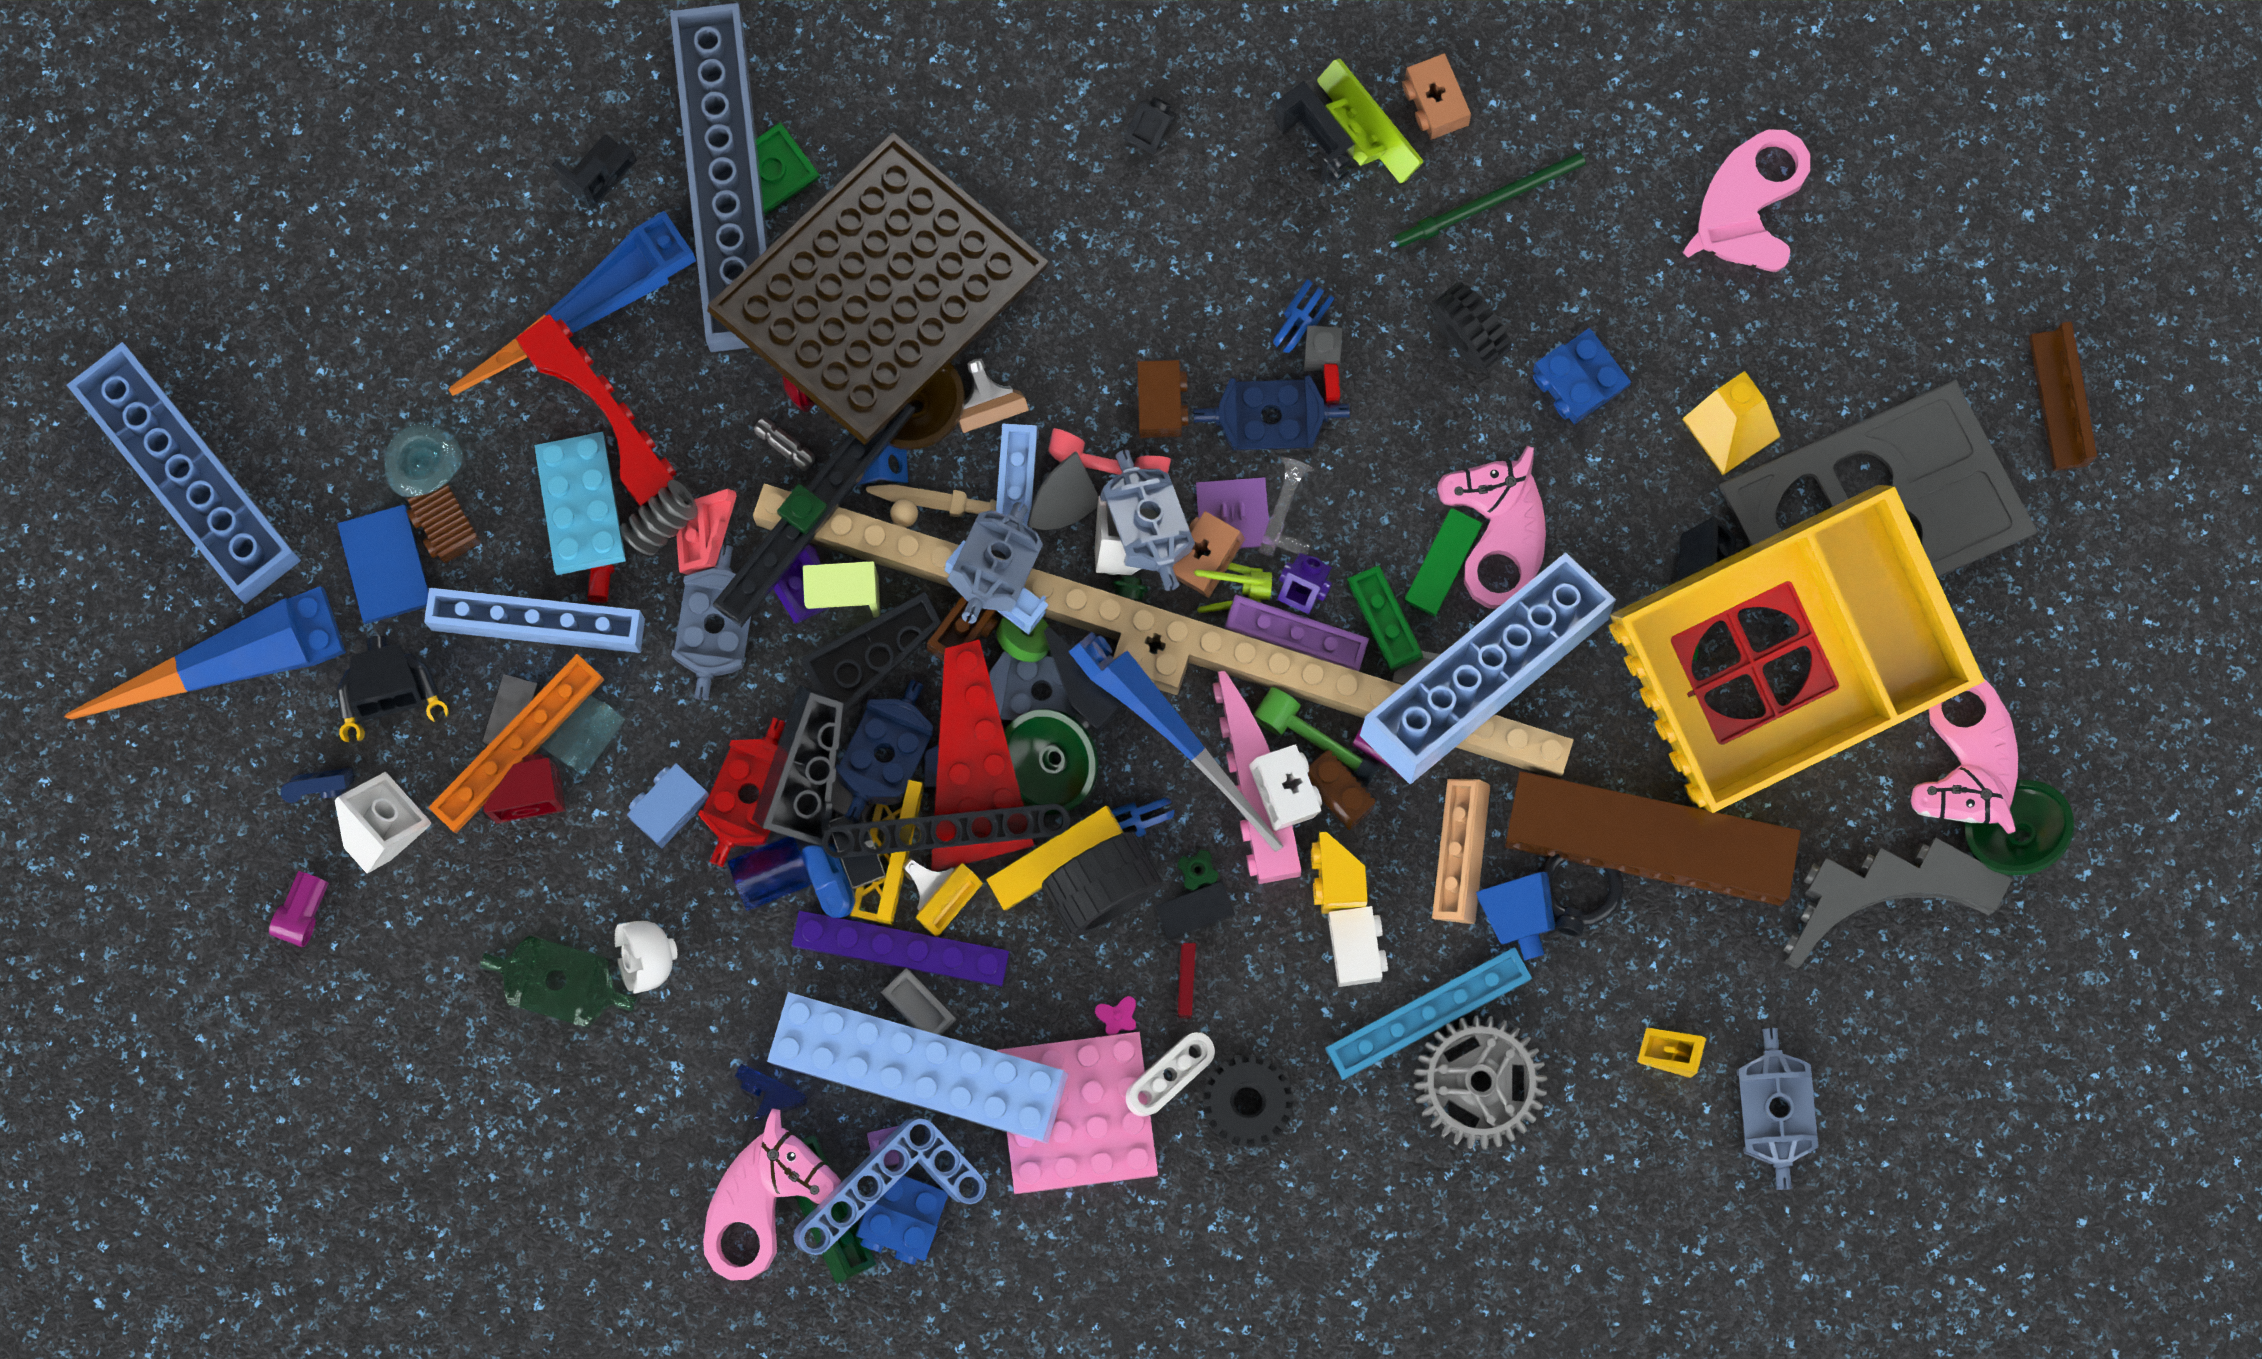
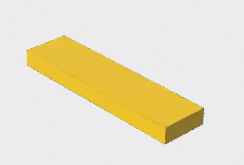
M1105 806L986 880L1003 910H1008L1041 890L1043 881L1060 866L1089 848L1124 832L1109 806Z

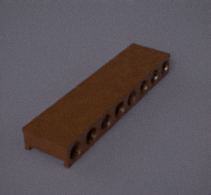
M1520 771L1505 848L1546 857L1559 854L1560 858L1570 862L1598 868H1611L1622 873L1782 906L1790 896L1801 830L1717 812L1712 813L1698 808Z

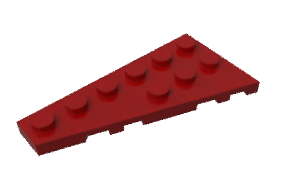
M980 639L947 647L944 653L934 815L1024 806ZM1015 813L1009 817L1007 826L1012 833L1018 834L1024 831L1027 822L1022 814ZM978 817L973 821L971 829L975 836L985 837L991 830V824L987 818ZM949 820L941 821L936 827L937 837L942 841L952 839L956 830L954 824ZM1033 839L932 849L931 871L938 872L959 866L962 863L968 864L1034 846Z

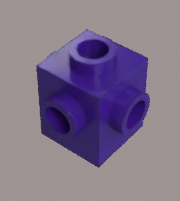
M1299 553L1293 564L1287 562L1281 573L1279 581L1284 584L1277 600L1310 614L1316 601L1319 599L1324 602L1331 588L1332 582L1328 581L1327 578L1332 567L1324 564L1316 557Z

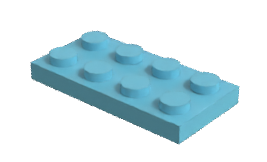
M598 432L534 445L556 575L625 562L604 433Z

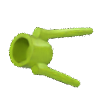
M1231 562L1227 569L1242 573L1243 575L1200 569L1194 571L1195 576L1242 583V595H1248V599L1257 602L1270 600L1272 573L1263 572L1261 568H1250ZM1232 601L1200 606L1197 611L1199 613L1230 609Z

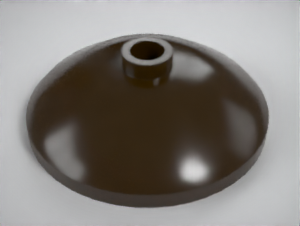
M951 363L909 402L913 407L915 405H922L923 407L919 412H915L890 442L889 446L905 450L925 448L939 442L955 428L964 409L965 391L962 380Z

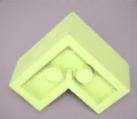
M874 561L803 566L804 603L806 608L869 605L873 618L881 616L879 576Z

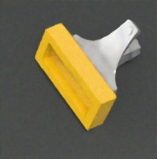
M909 859L903 866L905 869L904 874L909 880H914L920 895L917 907L919 912L916 919L935 937H938L983 884L973 871L963 863L955 869L951 867L942 872L926 869L912 859Z

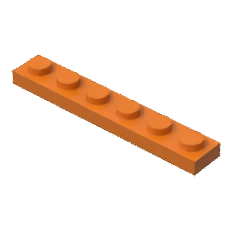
M576 654L428 808L454 833H457L486 803L512 765L522 763L523 757L532 755L604 681V678L583 658Z

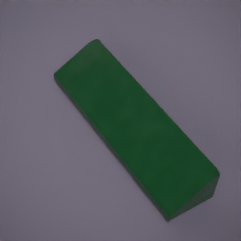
M815 1135L801 1140L830 1168ZM795 1196L805 1218L819 1205L805 1196ZM840 1201L833 1205L831 1216L836 1222L843 1220L847 1215V1206L844 1202ZM856 1222L827 1251L822 1253L837 1284L877 1265L870 1250L861 1246L863 1239L855 1236L858 1229ZM816 1227L810 1228L818 1245L821 1233Z

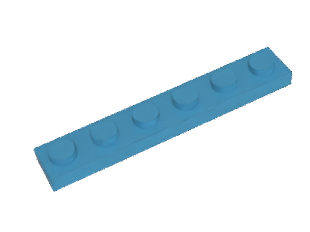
M1514 947L1326 1047L1325 1050L1343 1081L1437 1031L1448 1023H1452L1527 983L1532 977Z

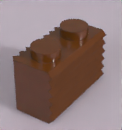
M444 478L407 498L411 508L406 510L415 528L417 529L422 526L428 537L422 541L432 558L439 555L445 564L481 544Z
M1327 750L1309 766L1307 774L1311 785L1316 786L1319 790L1322 801L1350 830L1373 810L1375 798H1370V793H1365L1366 788L1361 787V782H1356V777H1351V772L1346 771L1347 766H1341L1342 761H1337V756H1332V751Z

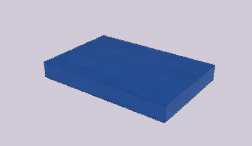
M405 504L337 523L361 617L365 625L427 606L429 588L411 520L406 512L408 509Z

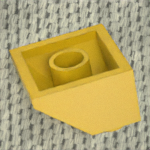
M1745 371L1714 391L1682 419L1722 475H1725L1780 438V433L1766 399Z

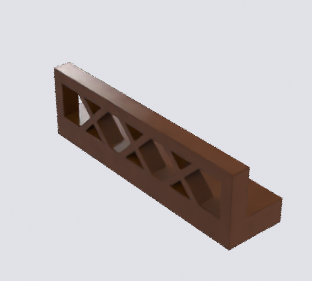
M2071 321L2061 323L2056 331L2034 333L2029 336L2053 471L2087 467L2097 457Z

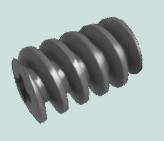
M676 480L668 481L669 490L666 488L659 489L658 495L660 499L656 497L649 498L650 508L642 505L638 510L640 516L632 514L629 517L631 525L622 523L620 526L621 534L625 540L643 554H656L659 547L666 545L669 538L677 535L679 529L684 528L688 520H693L698 514L694 498Z

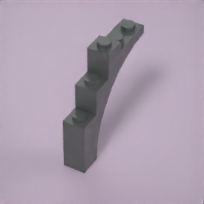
M1938 838L1932 840L1928 845L1922 843L1913 859V862L1918 864L1917 867L1883 848H1880L1874 856L1868 853L1858 872L1863 874L1862 877L1825 858L1820 865L1813 863L1804 879V882L1809 884L1804 894L1817 901L1816 903L1809 901L1800 917V920L1805 922L1800 933L1793 932L1785 944L1783 951L1787 952L1788 955L1784 963L1797 969L1803 964L1815 944L1834 925L1854 912L1880 902L1902 898H1937L1964 904L1990 915L1997 910L2013 879L1988 869L1982 862Z

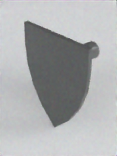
M1076 451L1061 462L1052 472L1044 474L1042 478L1043 484L1031 506L1027 526L1042 530L1063 528L1076 523L1097 508L1099 496Z

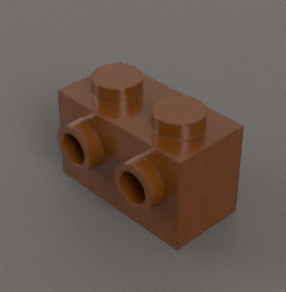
M1179 360L1137 361L1140 438L1181 437L1182 426H1188V405H1181L1180 392H1187V371H1180Z
M962 596L927 642V650L944 662L945 648L977 640L981 635L987 638L999 622L995 619L997 610L981 608L976 622L970 624L968 621L971 614L966 622L962 619V613L968 604V601Z

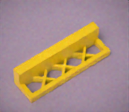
M908 780L903 805L894 813L890 811L887 805L876 804L872 822L893 820L899 815V819L918 817L924 792L923 783ZM883 809H885L889 816L881 820ZM907 824L902 827L900 838L903 843L907 845L912 844L916 825ZM870 828L874 845L877 843L878 846H881L882 843L877 837L879 828ZM910 851L891 853V857L888 853L878 854L879 857L884 855L889 862L886 877L877 882H872V885L866 889V885L856 888V903L854 910L850 914L851 917L893 926L904 879L905 869L903 866L908 861ZM884 884L883 891L879 887ZM876 889L881 896L877 914L861 911L860 907L863 896Z

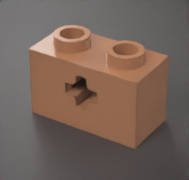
M1445 53L1406 68L1405 81H1402V87L1408 101L1414 100L1418 109L1415 112L1416 121L1421 131L1427 130L1430 140L1469 126L1471 112ZM1433 93L1435 98L1441 97V99L1436 103V100L1429 98V95Z
M1204 511L1200 518L1196 517L1189 526L1195 542L1192 552L1173 566V570L1178 581L1209 598L1220 580L1195 576L1194 571L1200 569L1225 573L1245 538L1238 529ZM1200 549L1202 551L1209 549L1211 552L1208 557L1205 555L1199 557L1197 554Z

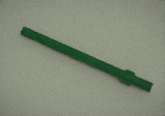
M1579 152L1437 217L1432 218V216L1421 219L1417 221V226L1394 235L1395 242L1401 248L1421 238L1428 240L1439 235V230L1586 165L1582 153Z

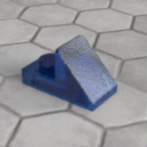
M743 1064L740 1065L735 1075L742 1082L740 1086L742 1090L757 1097L760 1096L761 1092L766 1093L754 1117L756 1121L767 1119L773 1108L780 1110L781 1114L806 1105L809 1099L805 1094Z

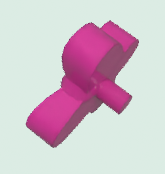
M1127 996L1123 998L1118 1006L1115 1007L1106 1004L1096 1006L1095 1014L1100 1021L1107 1025L1105 1030L1108 1036L1117 1035L1120 1030L1132 1032L1136 1028V1021L1132 1018L1136 1008V1002L1133 997Z

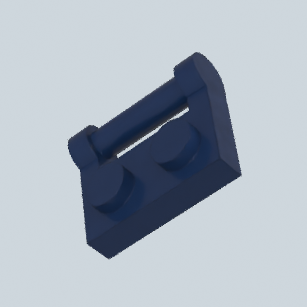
M353 768L295 775L282 786L281 797L288 803H295L303 795L320 793V798L340 796L354 782Z

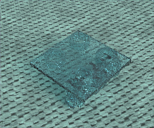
M589 695L541 747L582 776H585L626 719L616 713L606 703H602L592 695Z

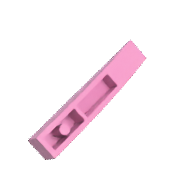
M1226 671L1218 672V682L1212 683L1215 702L1216 704L1223 703L1225 717H1219L1222 737H1229L1232 751L1226 752L1229 772H1236L1239 784L1236 787L1283 845L1281 849L1275 852L1246 817V820H1241L1240 828L1243 842L1250 841L1252 854L1246 855L1250 876L1257 875L1258 884L1300 877L1301 866L1293 826L1277 831L1273 830L1249 768V764L1257 757L1271 752L1248 705Z

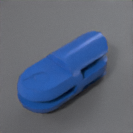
M1309 279L1305 280L1284 311L1287 320L1273 339L1274 345L1278 347L1293 324L1298 327L1282 350L1285 353H1290L1305 331L1307 332V326L1318 325L1335 299L1332 295H1329L1319 307L1314 317L1311 318L1309 313L1324 292L1318 286L1301 310L1296 308L1313 283Z
M1167 797L1139 807L1133 801L1111 809L1114 817L1128 811L1131 812L1132 817L1118 821L1121 829L1135 825L1137 830L1132 832L1137 837L1147 835L1145 828L1169 820L1175 814L1173 809L1141 820V814L1172 803Z
M828 844L832 851L838 852L835 844ZM811 845L805 847L802 850V859L825 914L832 918L848 916L854 910L856 901L841 859L828 855L823 846Z

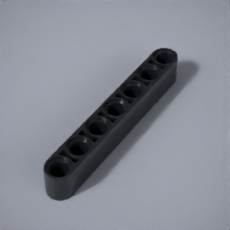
M1040 804L832 826L824 832L822 846L826 853L834 858H847L1061 835L1067 830L1070 817L1067 810L1058 804ZM1052 809L1057 810L1062 817L1061 825L1055 830L1047 829L1043 823V816L1048 810ZM1015 813L1022 814L1027 822L1024 831L1018 834L1012 833L1007 826L1009 817ZM978 817H985L990 821L991 830L985 837H977L972 832V823ZM944 820L952 822L956 829L954 837L948 841H942L936 835L937 825ZM907 824L916 825L920 832L918 841L911 845L903 843L900 838V831ZM873 827L879 828L884 834V841L878 848H869L864 842V834ZM836 831H842L848 837V846L841 852H834L828 846L829 836Z

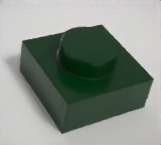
M798 484L777 509V514L806 535L827 510V504Z

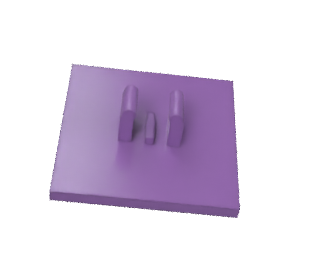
M1265 477L1196 482L1198 518L1206 511L1241 531L1245 541L1240 549L1271 546Z

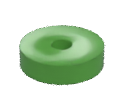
M1003 617L997 627L996 635L999 644L1009 655L1024 662H1037L1042 660L1049 652L1044 636V631L1049 625L1044 619H1041L1028 635L1006 617Z

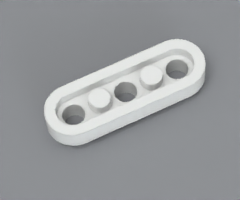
M1197 1032L1183 1037L1133 1082L1126 1092V1104L1131 1112L1138 1116H1149L1159 1111L1212 1062L1215 1048L1211 1039L1205 1034ZM1190 1046L1197 1050L1198 1055L1196 1059L1189 1055ZM1165 1069L1172 1073L1171 1082L1164 1078L1163 1073ZM1140 1092L1147 1096V1103L1145 1105L1141 1104L1138 1100Z

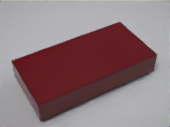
M1183 943L1181 945L1178 1016L1184 1019H1192L1196 943Z

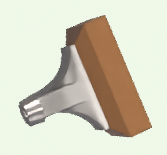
M974 359L967 363L969 373H971L972 388L969 396L965 399L964 409L958 421L963 433L1029 411L1026 399L1021 391L1014 390L1011 386L999 385L986 375L984 371L985 364L982 359Z

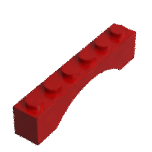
M548 314L515 338L518 345L539 373L555 376L576 386L587 394L604 412L613 427L618 441L620 480L639 507L642 505L649 507V498L656 497L660 499L658 495L660 488L669 490L667 483L669 480H674L673 477L677 475L676 471L665 457L659 461L653 453L652 449L656 445L645 430L638 433L632 425L631 421L636 418L624 402L618 405L610 394L615 390L603 374L597 377L589 366L594 362L585 349L581 346L576 350L570 342L569 338L573 334L564 321L560 318L555 322L552 316Z

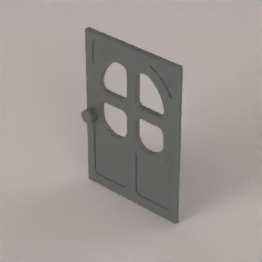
M1957 380L1948 382L1719 484V489L1728 502L1749 545L1753 546L1781 532L1776 523V510L1784 493L1797 480L1807 476L1815 478L1829 505L1833 507L1848 500L1834 472V465L1854 454L1872 455L1889 468L1892 475V486H1895L1907 514L1912 516L1919 524L1921 544L1937 578L2037 533L2036 527L1960 389ZM1786 614L1795 634H1797L1799 629L1797 623Z

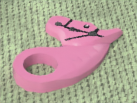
M1526 446L1518 461H1494L1473 468L1450 472L1443 475L1438 482L1437 492L1443 504L1474 508L1490 521L1487 530L1464 565V584L1473 600L1487 608L1497 609L1536 577L1543 562L1546 528L1542 500L1535 480L1531 475L1534 447ZM1490 555H1504L1515 562L1520 574L1519 582L1515 588L1505 593H1495L1483 587L1478 579L1477 569L1481 561Z

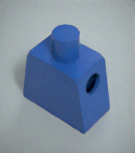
M1538 872L1476 892L1477 898L1501 944H1510L1518 941L1524 961L1545 955L1539 934L1555 930L1547 872Z

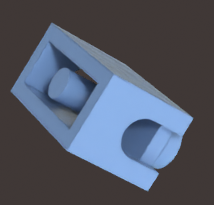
M677 763L671 769L667 766L657 774L653 780L655 786L647 794L642 792L635 797L629 805L631 811L627 814L630 820L661 849L706 803L709 797L708 792Z

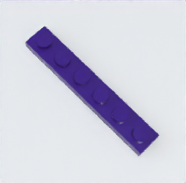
M799 911L792 942L794 948L898 968H907L909 970L1002 988L1010 953L1007 950L841 918H832Z

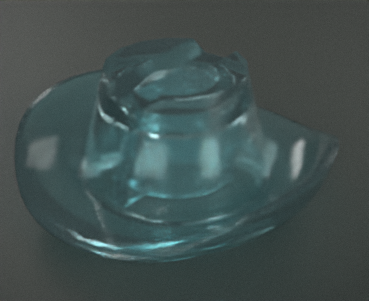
M429 424L411 425L399 431L389 442L384 461L385 476L393 491L401 496L416 497L425 495L441 488L458 472L462 465L463 454L459 443L446 431Z

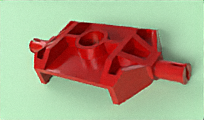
M773 717L766 737L762 739L731 740L729 744L731 748L703 810H700L698 814L718 837V844L709 860L710 863L717 864V866L723 868L731 850L730 848L734 849L735 846L765 845L771 830L762 828L752 820L778 747L777 742L782 735L786 722L782 720L779 722L777 718ZM748 785H753L759 789L758 799L751 804L743 803L739 796L742 788Z

